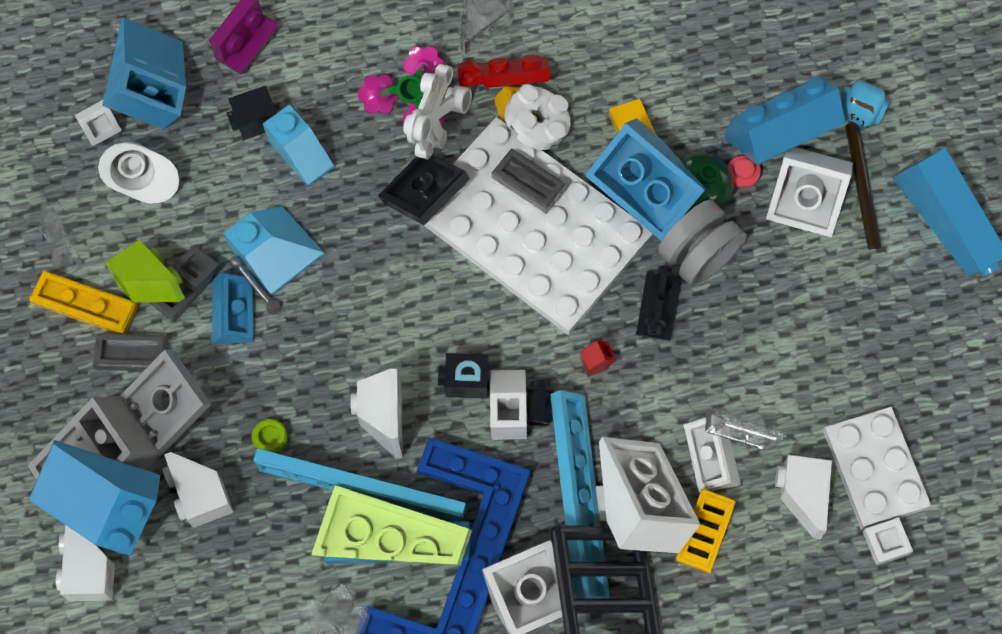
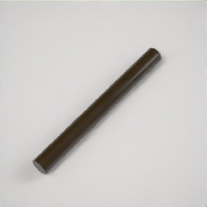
M849 123L845 126L851 162L853 163V173L867 248L869 250L881 248V241L859 126L856 123Z

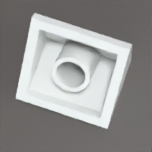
M551 540L482 569L493 607L508 634H525L562 617Z

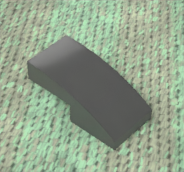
M195 245L172 265L183 281L179 287L185 298L180 302H149V304L173 323L199 297L220 268L217 262Z

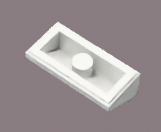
M714 414L684 424L698 491L701 492V489L713 491L741 485L725 418Z

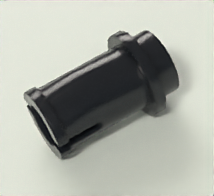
M532 380L530 381V387L526 388V393L529 394L527 424L548 426L550 394L554 393V389L551 388V382Z

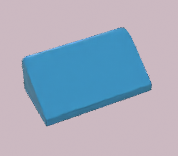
M221 272L212 281V344L253 342V287L243 275Z

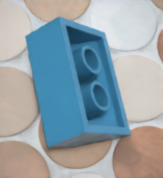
M822 77L810 79L803 86L790 92L780 93L774 99L760 106L750 107L744 113L732 118L724 134L725 139L758 165L845 124L839 88Z

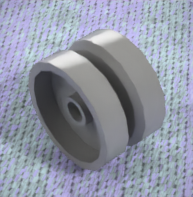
M711 199L703 201L685 214L670 229L658 247V253L670 265L681 264L679 275L693 288L703 284L722 269L739 251L747 237V234L735 222L723 223L725 212Z

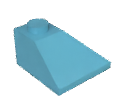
M283 206L250 212L223 233L230 250L242 258L245 267L271 296L325 255Z

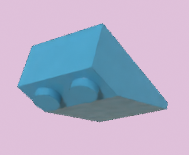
M637 118L625 123L585 174L588 179L661 241L706 190L664 141Z
M54 440L29 501L94 545L131 556L157 501L160 475Z

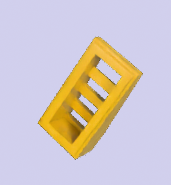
M701 489L694 513L697 519L701 518L717 524L719 527L718 530L700 524L695 533L714 539V542L709 544L691 536L678 553L676 562L708 574L711 573L736 503L734 500ZM703 505L723 511V516L702 509ZM691 546L709 553V556L706 559L687 552V549Z

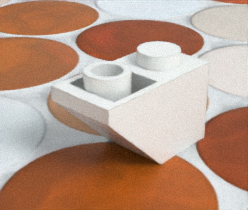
M490 370L491 440L527 439L525 370Z
M172 452L164 454L168 466L162 468L169 488L175 487L179 499L174 500V505L181 521L187 519L189 524L195 528L234 512L224 483L217 471Z
M65 525V533H61L59 536V552L63 555L62 569H58L56 573V588L60 591V595L68 601L113 600L115 564L97 545H94Z

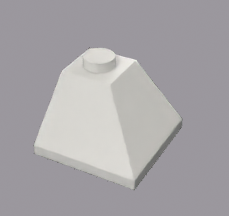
M388 369L357 381V393L351 394V414L357 415L360 426L395 458H403L402 389L397 369Z

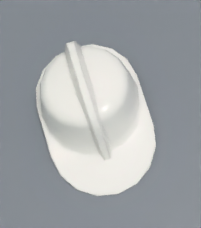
M124 142L115 144L106 149L100 157L98 170L100 178L106 186L141 202L150 204L164 202L170 199L178 189V170L172 161L140 143Z

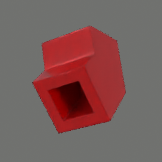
M595 341L580 351V360L588 377L608 370V366L617 361L609 342Z

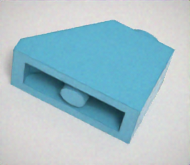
M290 104L263 123L268 142L308 187L335 168L311 128Z

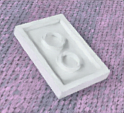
M892 407L824 427L825 438L861 530L898 517L901 518L918 513L931 507Z

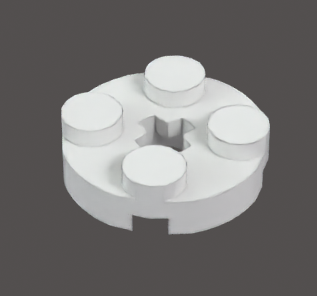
M525 84L508 101L505 107V121L509 128L511 125L513 126L514 130L518 133L516 138L521 143L533 149L547 150L553 145H558L570 130V116L567 111L568 102L561 95H554L546 89ZM533 114L539 115L543 121L541 123L538 122L537 117Z

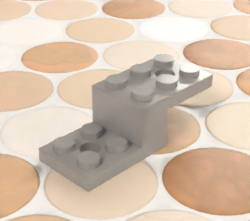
M164 349L120 396L92 397L28 465V468L37 480L54 440L147 471L206 411L211 402L174 350ZM164 391H166L170 397V403L167 409H165L161 403L162 394Z

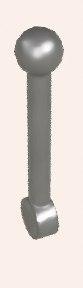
M237 255L233 256L230 259L231 267L238 269L267 304V312L269 314H276L280 309V303L277 300H271L245 268L242 258Z

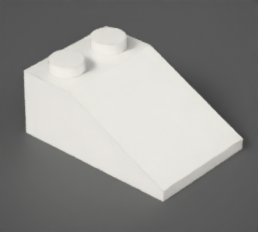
M602 437L599 441L606 519L619 549L679 553L698 529L700 523L660 443Z

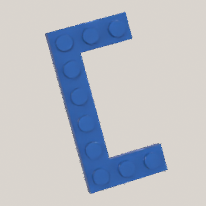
M429 437L417 468L418 474L484 495L470 536V560H463L461 566L457 569L437 629L366 606L356 634H475L489 596L482 569L501 561L531 470Z

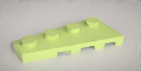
M335 485L311 555L461 566L472 530Z

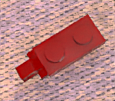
M535 54L526 55L517 60L495 58L488 63L482 64L480 62L476 63L474 60L457 63L459 86L484 84L485 88L549 82L550 68L547 57Z

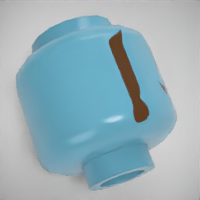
M862 80L855 81L851 88L844 86L840 93L845 121L856 123L863 129H868L873 124L878 126L889 104V101L885 100L884 90Z

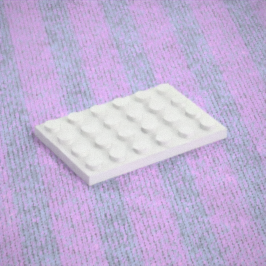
M496 117L453 164L465 170L470 179L424 226L569 335L653 238L654 234L632 215L543 150L533 149L521 143L516 138L518 133ZM511 148L566 183V190L558 196V200L555 204L551 205V209L547 214L492 179V171ZM513 161L509 163L522 173L532 177L551 192L554 189ZM503 171V173H505L506 175L510 176L511 178H513L514 180H516L517 182H519L520 184H522L523 186H525V187L528 188L529 190L533 191L534 193H536L537 195H539V196L542 197L543 199H546L545 197H543L542 195L538 194L537 192H535L534 190H532L531 188H529L528 186H526L525 184H523V183L520 182L519 180L515 179L514 177H512L511 175H509L508 173H506L505 171Z

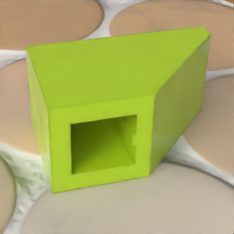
M140 240L105 262L116 284L133 303L180 302L185 298L179 287L183 281L178 272L171 265L166 268L160 253L154 247L148 249Z

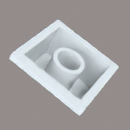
M797 147L786 151L766 220L832 238L852 175L853 163Z

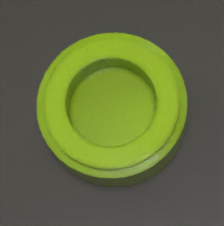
M263 420L252 431V443L256 450L258 448L279 454L287 446L288 433L284 425L277 420Z

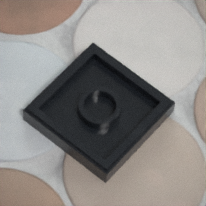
M431 155L429 159L415 157L378 197L385 205L425 225L470 178L465 170L434 155Z

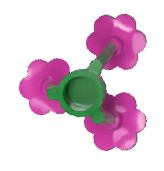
M415 46L410 50L409 58L403 63V68L405 72L410 74L409 76L401 78L397 86H392V80L387 75L379 77L375 75L366 76L363 80V87L357 92L358 99L364 103L366 112L374 114L379 111L382 114H386L392 110L393 102L399 97L402 102L409 104V110L403 115V122H405L406 117L412 114L415 109H418L420 105V98L423 95L420 90V84L424 73L435 74L438 64L445 65L443 59L438 57V51L435 47L427 46L423 49L422 47ZM445 116L439 119L441 124L444 122Z

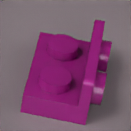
M240 0L209 40L215 59L239 74H243L276 32L278 24L276 21L263 15L259 0Z

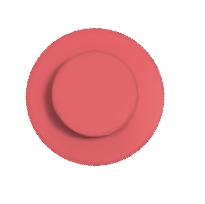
M735 157L728 164L734 186L749 188L758 182L761 174L759 164L756 165L748 157Z

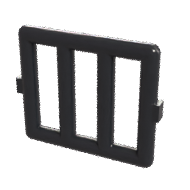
M592 521L587 524L588 526L556 525L551 529L550 534L565 634H580L577 614L642 613L645 633L661 634L647 551L632 550L634 562H569L566 540L616 541L610 527L606 526V521ZM637 576L640 598L575 599L572 577Z

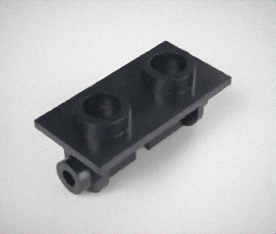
M659 266L658 271H647L636 335L670 341L681 276H675L671 273L672 268Z

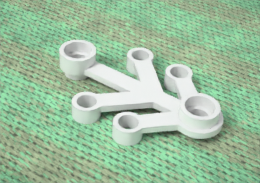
M438 64L435 74L424 73L420 84V90L424 95L418 109H415L405 119L403 132L407 135L409 143L416 144V157L429 159L434 148L443 149L447 141V131L442 128L439 119L450 111L465 114L470 107L472 99L470 88L456 85L454 88L449 87L446 92L453 77L452 66Z

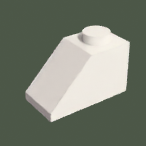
M788 455L783 466L778 465L775 487L781 488L780 499L809 534L815 539H821L827 531L832 461Z

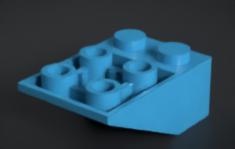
M123 17L119 27L102 106L164 129L181 115L186 90L183 41Z

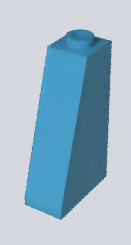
M946 148L892 177L967 276L980 273L982 277H985L1001 267L998 262L1002 260V242Z

